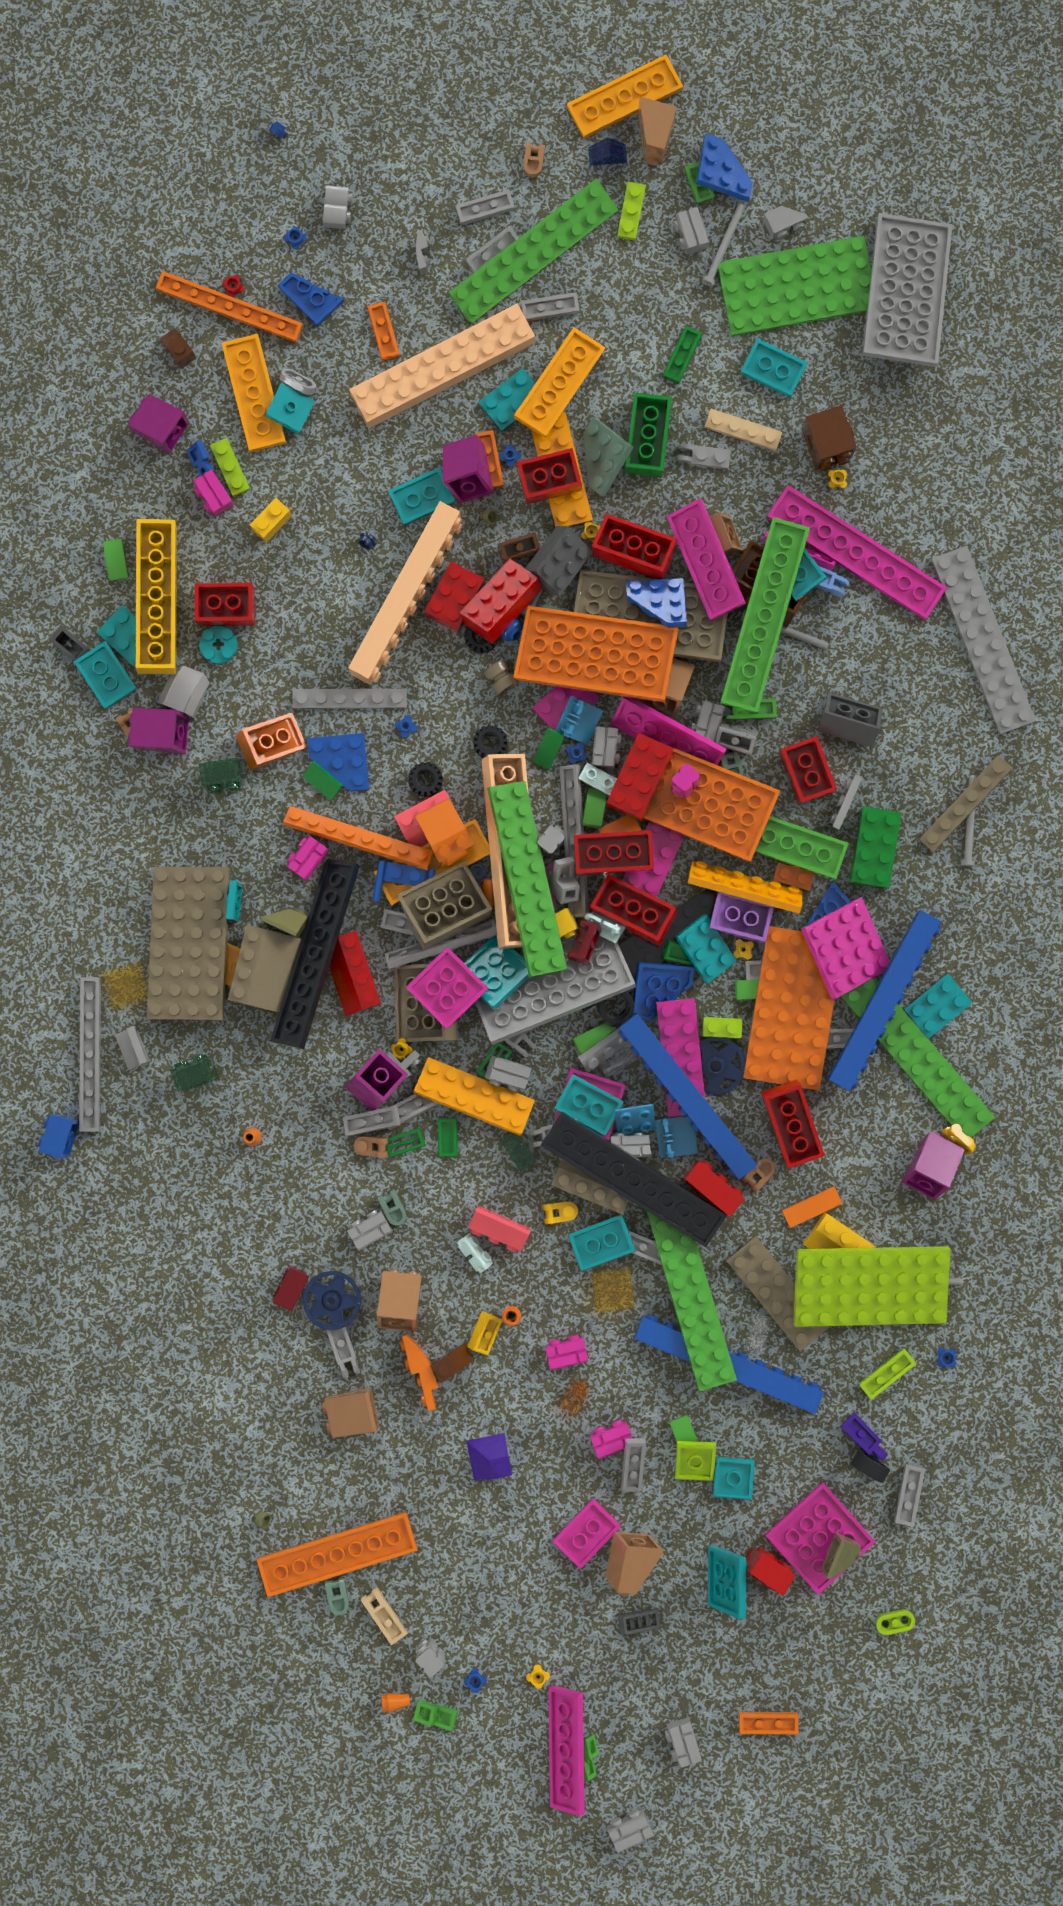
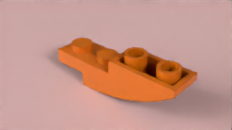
M407 1333L403 1334L400 1345L402 1351H406L407 1358L404 1359L406 1369L410 1370L411 1375L419 1373V1376L416 1377L419 1388L422 1387L424 1395H421L423 1406H427L428 1411L436 1409L433 1389L439 1388L437 1376L430 1367V1360L418 1343Z

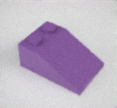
M718 892L709 928L743 939L764 943L766 942L774 907Z

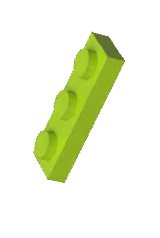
M627 182L617 238L636 241L646 185Z
M225 438L211 444L210 447L232 496L235 497L249 491V485L228 439Z
M902 1348L858 1384L869 1399L872 1400L914 1367L916 1362L905 1348Z

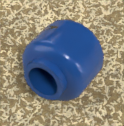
M516 618L500 636L505 641L517 640L522 635L523 624Z

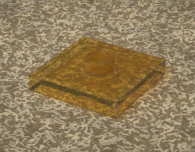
M140 961L103 972L114 1010L148 999V985Z
M630 1268L591 1273L596 1312L635 1308Z

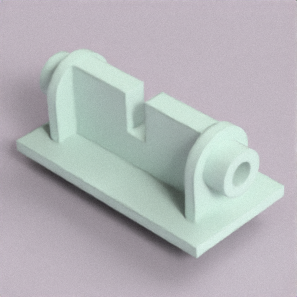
M586 763L578 778L607 795H610L617 778L589 763Z
M594 912L585 915V920L599 925L602 930L600 933L601 937L615 944L625 930V927Z
M468 1233L457 1242L458 1248L465 1257L470 1254L473 1255L468 1261L475 1271L482 1273L493 1264L490 1255L483 1251L479 1245V1240L472 1236L471 1233Z

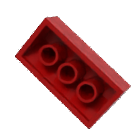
M353 931L338 936L329 968L345 1016L381 1005L382 1002L358 932Z

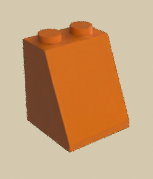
M449 798L415 815L439 862L474 845Z

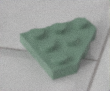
M593 417L583 433L588 486L600 496L605 497L631 453L633 446L599 419Z

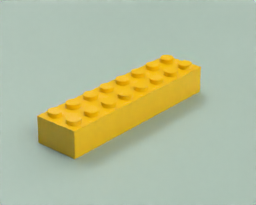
M137 519V674H176V521Z

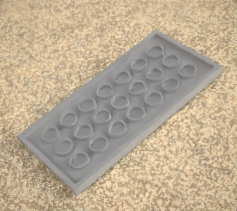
M883 213L878 214L862 356L937 367L952 224Z
M577 934L569 939L563 938L561 943L567 966L566 970L529 977L495 1010L479 998L475 1003L491 1044L494 1045L635 988L636 984L618 943L616 942L615 944L599 936L589 963L585 965L567 958L568 951H571Z

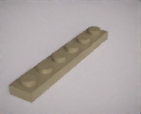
M998 755L924 833L919 841L934 853L1013 767Z

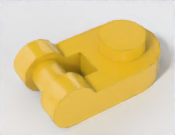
M959 1124L943 1129L942 1134L945 1139L955 1142L964 1148V1154L971 1155L976 1148L974 1140L962 1132Z
M570 1201L542 1205L543 1211L546 1214V1218H544L545 1224L571 1221L578 1214L577 1206ZM554 1209L559 1210V1216H553Z

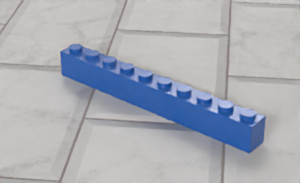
M922 910L917 911L831 1070L827 1081L846 1091H850L851 1088L855 1089L859 1082L857 1077L860 1071L864 1072L868 1065L866 1060L869 1054L873 1055L877 1048L875 1044L877 1039L882 1038L887 1028L884 1026L887 1021H891L894 1017L896 1004L902 1002L905 996L903 994L905 987L909 988L914 979L912 974L921 967L923 963L921 958L924 953L927 954L930 950L932 937L938 935L941 929L939 926L940 920Z
M634 1013L619 1025L618 1028L621 1031L618 1034L625 1042L627 1040L630 1041L633 1045L630 1049L637 1057L641 1055L645 1060L642 1064L648 1072L653 1070L657 1075L654 1079L660 1087L665 1086L668 1089L666 1094L671 1101H677L680 1104L679 1111L684 1117L689 1116L692 1122L690 1125L696 1132H702L704 1135L702 1140L708 1147H714L717 1151L714 1155L720 1162L725 1161L729 1166L726 1170L732 1178L737 1176L740 1180L758 1166L640 1016Z
M650 1314L647 1317L642 1315L634 1339L690 1362L682 1333L676 1329V1325L667 1321L665 1324L658 1322L659 1318ZM727 1347L737 1382L816 1414L824 1394L820 1389V1385L811 1381L809 1384L802 1382L803 1378L795 1374H791V1377L784 1374V1370L778 1367L768 1368L766 1367L767 1363L759 1359H755V1362L748 1359V1355L739 1351L737 1354L730 1352L731 1348Z

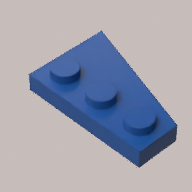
M292 272L278 284V288L317 327L344 302V298L329 293L328 290L321 289Z
M834 881L827 889L806 926L851 902Z

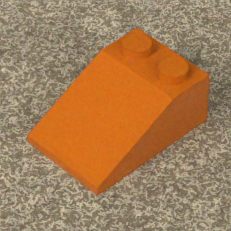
M293 713L242 729L235 736L250 771L307 748Z

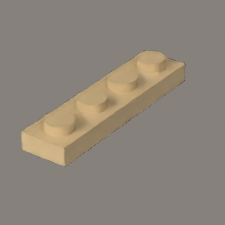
M710 409L704 427L774 451L777 450L782 435L781 431L714 409Z

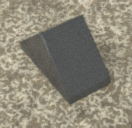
M62 625L49 638L56 647L73 661L83 656L89 649Z

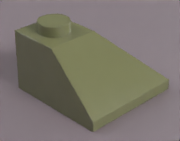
M296 908L295 911L287 909L262 916L261 921L300 938L308 917L305 916L307 912Z
M837 1532L835 1533L821 1567L826 1578L832 1579L853 1565L855 1559L858 1560L861 1554L858 1541Z

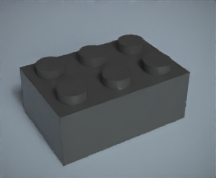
M556 526L525 569L539 578L541 588L548 595L561 596L593 551L569 526Z

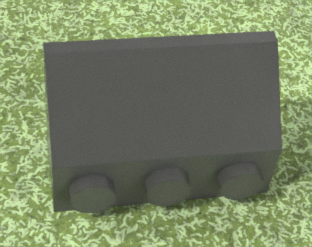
M828 692L818 731L826 735L840 737L843 740L857 742L863 746L873 747L880 730L883 708Z

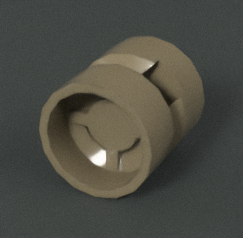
M504 659L496 662L484 672L488 681L494 683L493 688L499 696L507 692V687L512 689L519 682L514 680V673L508 672L509 666Z

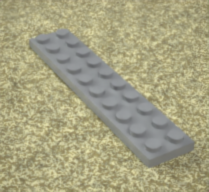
M968 546L932 558L931 562L939 582L947 587L944 595L999 735L1035 722L1036 719Z

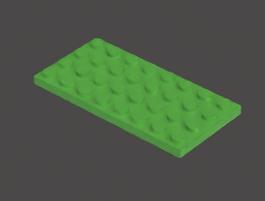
M865 236L723 261L718 266L731 337L867 312L871 266Z

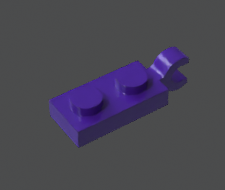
M852 1413L840 1425V1428L866 1455L873 1453L879 1461H883L888 1456L879 1446L882 1440L856 1413Z

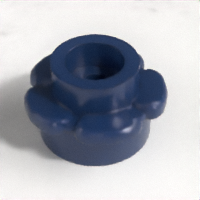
M371 533L360 534V539L358 540L360 546L367 550H371L373 546H376L375 537Z
M477 863L469 867L476 882L483 881V878L487 875L484 865Z

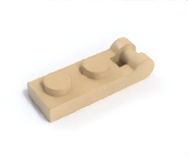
M378 1587L374 1588L368 1596L364 1595L361 1598L363 1605L391 1645L408 1634V1631ZM377 1599L379 1604L374 1607L372 1602Z

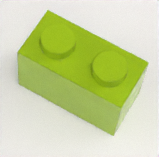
M703 1017L701 1037L742 1038V1019Z

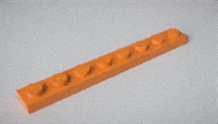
M162 271L156 285L158 292L297 343L303 328V323L164 271Z
M292 806L289 807L283 820V825L426 871L434 856V852Z

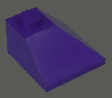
M505 1433L466 1441L474 1480L512 1476Z

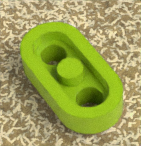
M906 1609L880 1614L875 1620L877 1630L883 1635L909 1631L915 1625L913 1614ZM903 1616L908 1618L905 1623L901 1622ZM884 1620L888 1621V1625L886 1627L882 1626V1622Z

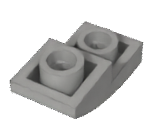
M422 229L418 230L416 240V256L420 275L426 274L427 267L430 266L426 254H429L428 247L431 246L428 235L424 236Z

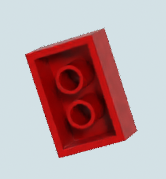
M573 448L517 462V471L526 505L582 491V482Z
M450 561L424 611L425 616L459 633L464 624L460 612L483 588L485 578Z
M195 583L196 624L198 626H255V587L252 583Z
M817 736L782 748L778 752L798 806L830 795L837 790Z
M705 1160L695 1161L681 1179L710 1204L722 1210L727 1217H730L745 1200L741 1196L743 1192L736 1186L730 1187L727 1184L728 1180L722 1174H715L711 1171L713 1167Z
M760 1547L757 1550L751 1548L746 1555V1573L771 1590L784 1596L796 1576L791 1572L793 1568L777 1560L774 1555Z

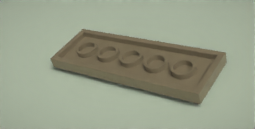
M756 1236L726 1259L728 1264L799 1351L803 1350L829 1328V1326H794L795 1283Z

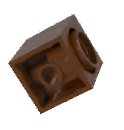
M842 405L805 417L801 430L815 470L821 469V471H826L832 468L833 464L839 463V465H844L850 462L857 447L851 423L846 417Z

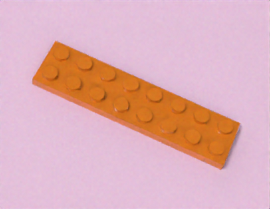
M406 1511L261 1556L256 1560L267 1597H271L418 1551Z

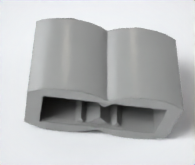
M326 185L323 213L324 227L346 229L347 224L351 223V212H348L349 205L352 206L353 194H350L348 187Z

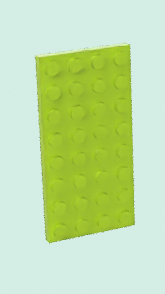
M948 1246L797 1249L793 1324L795 1327L946 1323L951 1249Z

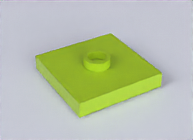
M677 1441L675 1479L714 1481L716 1442Z

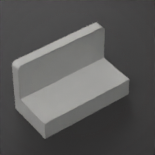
M137 1026L126 1028L125 1031L115 1035L128 1070L150 1062Z

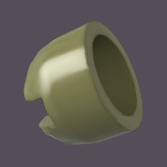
M494 509L484 510L482 514L483 522L490 525L495 524L498 520V512Z
M263 1511L256 1513L255 1525L265 1529L270 1523L271 1515Z

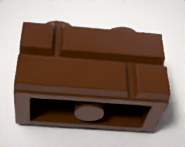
M535 532L497 544L502 563L509 559H516L538 552L540 549Z

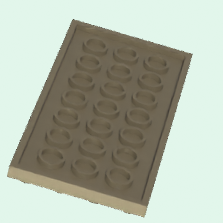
M580 570L574 612L663 625L655 616L652 618L643 612L640 606L627 601L626 581L655 579ZM684 583L687 627H678L674 657L721 662L728 613L710 620L696 585Z
M154 867L147 1000L148 1020L224 1021L228 938L226 897L229 894L231 868Z

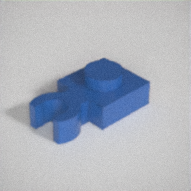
M196 441L186 452L193 467H198V474L202 476L209 470H213V467L207 462L210 457L203 442Z

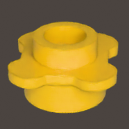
M830 470L828 473L830 477L828 486L832 489L835 487L845 488L847 486L845 481L847 472L845 470Z
M586 522L581 538L591 540L593 543L600 525Z
M736 940L734 957H744L746 960L751 959V950L754 947L753 942Z
M400 1038L398 1043L391 1045L393 1055L399 1060H404L406 1055L413 1052L412 1047L408 1046L404 1038Z
M538 1664L526 1676L527 1681L531 1682L537 1689H541L545 1681L550 1678V1674L542 1670L541 1665Z

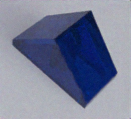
M607 137L588 147L590 166L627 163L626 144Z

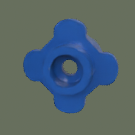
M271 121L269 122L272 124L269 130L280 138L284 134L288 135L284 131L286 127L278 121L275 124Z
M292 227L284 236L285 242H289L293 249H298L299 245L307 239L306 235L302 234L298 227Z
M511 444L507 445L506 449L499 453V459L503 460L508 467H513L517 459L521 458V453L513 449Z
M409 715L404 716V719L395 722V728L399 729L400 735L403 738H407L409 734L417 731V725L413 724L412 718Z
M582 743L566 748L571 764L587 759Z
M939 1348L937 1350L939 1355L937 1365L939 1367L949 1366L953 1368L956 1366L955 1349L944 1350Z
M473 1668L471 1674L464 1678V1684L474 1693H478L482 1685L487 1682V1677L481 1675L476 1668Z

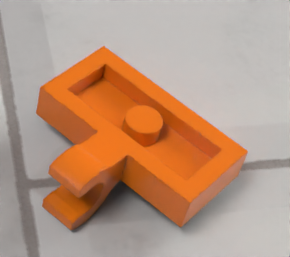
M777 862L772 881L810 891L815 873L793 865L790 866Z

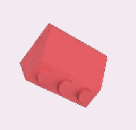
M445 790L394 816L409 844L419 847L428 844L415 815L448 799L449 796Z
M479 1205L468 1226L472 1234L479 1237L482 1234L489 1237L488 1240L497 1245H499V1242L507 1245L506 1249L517 1252V1250L522 1251L531 1232L530 1228Z

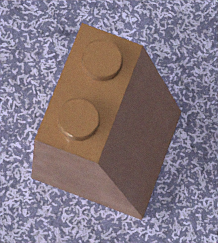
M640 96L638 123L644 160L653 166L662 165L675 123L677 107Z
M720 512L710 516L726 557L743 552L744 550L731 516Z
M673 658L665 702L641 699V702L675 720L695 666Z
M397 1270L383 1271L377 1310L378 1328L416 1332L422 1281L421 1275H418L416 1272L399 1273Z
M372 1387L325 1397L322 1408L324 1414L328 1415L329 1421L326 1422L328 1434H332V1438L377 1431L379 1420Z
M614 1532L605 1577L618 1594L623 1596L636 1594L662 1556L663 1549L651 1535Z

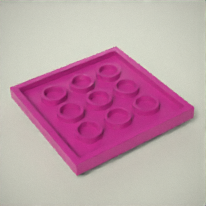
M862 897L801 928L831 999L840 997L884 972L890 963Z
M823 1482L765 1533V1536L818 1595L844 1572L842 1571L832 1579H828L821 1570L836 1532L858 1541L861 1548L860 1556L876 1542Z

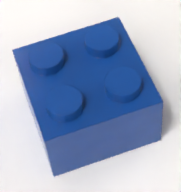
M50 1114L44 1122V1128H46L44 1136H41L38 1142L39 1152L58 1158H68L77 1134L79 1120L61 1114Z

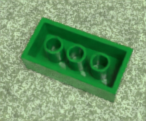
M634 392L628 443L633 446V449L626 459L624 473L662 478L672 397Z
M866 806L860 809L848 884L882 890L889 889L901 812Z

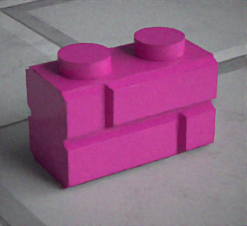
M209 470L193 480L196 486L193 490L198 498L203 497L205 501L203 506L208 514L212 512L216 517L234 506L213 470Z
M684 764L679 773L677 772L672 778V792L679 798L682 796L688 798L693 789L695 790L700 784V775L689 764Z
M311 836L308 838L304 837L298 845L300 847L299 851L296 854L292 853L287 860L289 863L287 867L306 881H308L329 852V849Z
M578 1334L568 1336L566 1341L560 1342V1339L548 1341L549 1345H545L550 1370L588 1362L583 1337H579Z
M621 1419L612 1422L611 1427L605 1429L603 1426L592 1430L593 1433L590 1434L598 1459L624 1450L625 1439H633L627 1422H622Z

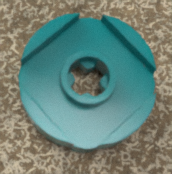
M213 626L203 631L199 648L205 659L211 663L224 664L230 661L236 654L238 641L229 628ZM217 640L224 643L220 650H217L215 646L213 647Z

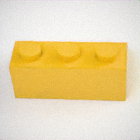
M825 1212L803 1243L809 1249L876 1247Z

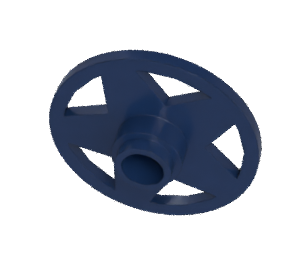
M708 1037L699 1042L703 1056L701 1060L703 1076H707L709 1087L704 1086V1091L711 1094H723L731 1091L741 1082L744 1076L745 1058L743 1052L736 1043L727 1038ZM710 1041H722L729 1045L718 1051ZM736 1052H738L741 1060V1070L731 1063ZM723 1078L736 1080L729 1087L719 1090Z
M326 1271L318 1274L307 1284L303 1294V1308L307 1317L313 1324L326 1330H337L349 1325L356 1318L361 1306V1294L357 1284L351 1277L338 1271ZM335 1275L328 1286L317 1282L318 1279L324 1276ZM345 1279L353 1286L356 1295L344 1292ZM309 1290L317 1299L310 1309H308L307 1303ZM356 1306L352 1316L344 1322V1309ZM327 1314L334 1326L322 1324L315 1318Z

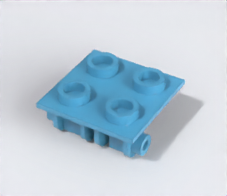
M571 696L555 730L568 738L588 745L603 710Z
M653 1104L615 1110L617 1133L628 1135L656 1130Z
M689 1116L655 1120L660 1158L698 1154L696 1133L690 1125L692 1120Z

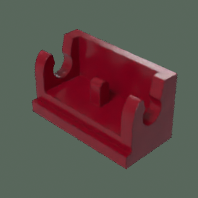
M581 920V927L571 951H568L567 958L588 965L602 930L596 923Z
M288 1265L272 1298V1302L293 1311L309 1275Z

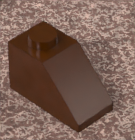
M175 328L160 338V341L180 369L196 359L193 350Z
M465 1343L431 1363L430 1367L441 1383L471 1363L474 1358Z

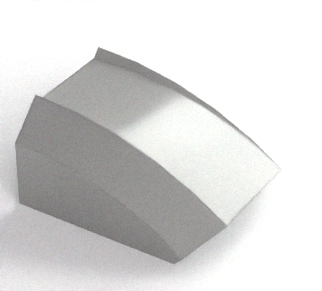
M182 665L176 668V674L170 675L157 703L160 706L177 710L195 719L210 682L204 673Z

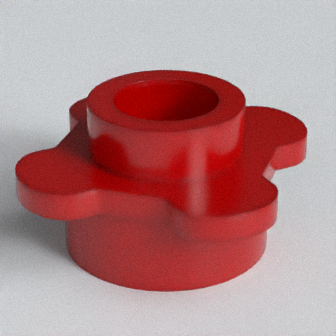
M238 275L230 276L223 280L222 284L226 287L228 296L233 297L234 294L244 291V286L241 285Z

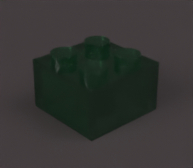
M238 758L199 763L202 787L206 791H210L211 794L221 793L222 789L227 788L230 791L241 790V786H245L243 767Z
M201 1054L193 1057L192 1062L182 1061L174 1064L175 1068L171 1069L170 1072L178 1092H185L220 1078L211 1056Z

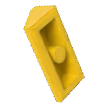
M482 1311L467 1347L472 1351L488 1356L503 1320Z

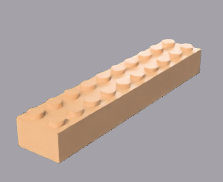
M517 303L349 389L351 397L369 429L535 344V335Z
M441 501L438 503L348 667L352 676L369 685H372L373 682L377 683L381 676L379 671L382 665L386 666L389 662V652L397 647L399 643L397 638L400 632L404 633L409 624L407 623L409 616L413 617L417 610V601L424 598L427 591L425 590L427 583L431 584L436 575L434 570L437 566L440 567L445 558L443 557L445 550H450L454 542L452 540L454 534L458 535L463 526L461 524L460 511Z
M525 754L487 755L482 759L498 949L522 948L487 788L526 781L528 790Z

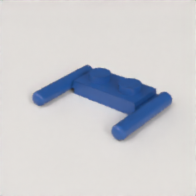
M379 861L372 901L374 903L380 901L383 881L416 886L434 877L436 870L428 869L426 871L414 866Z

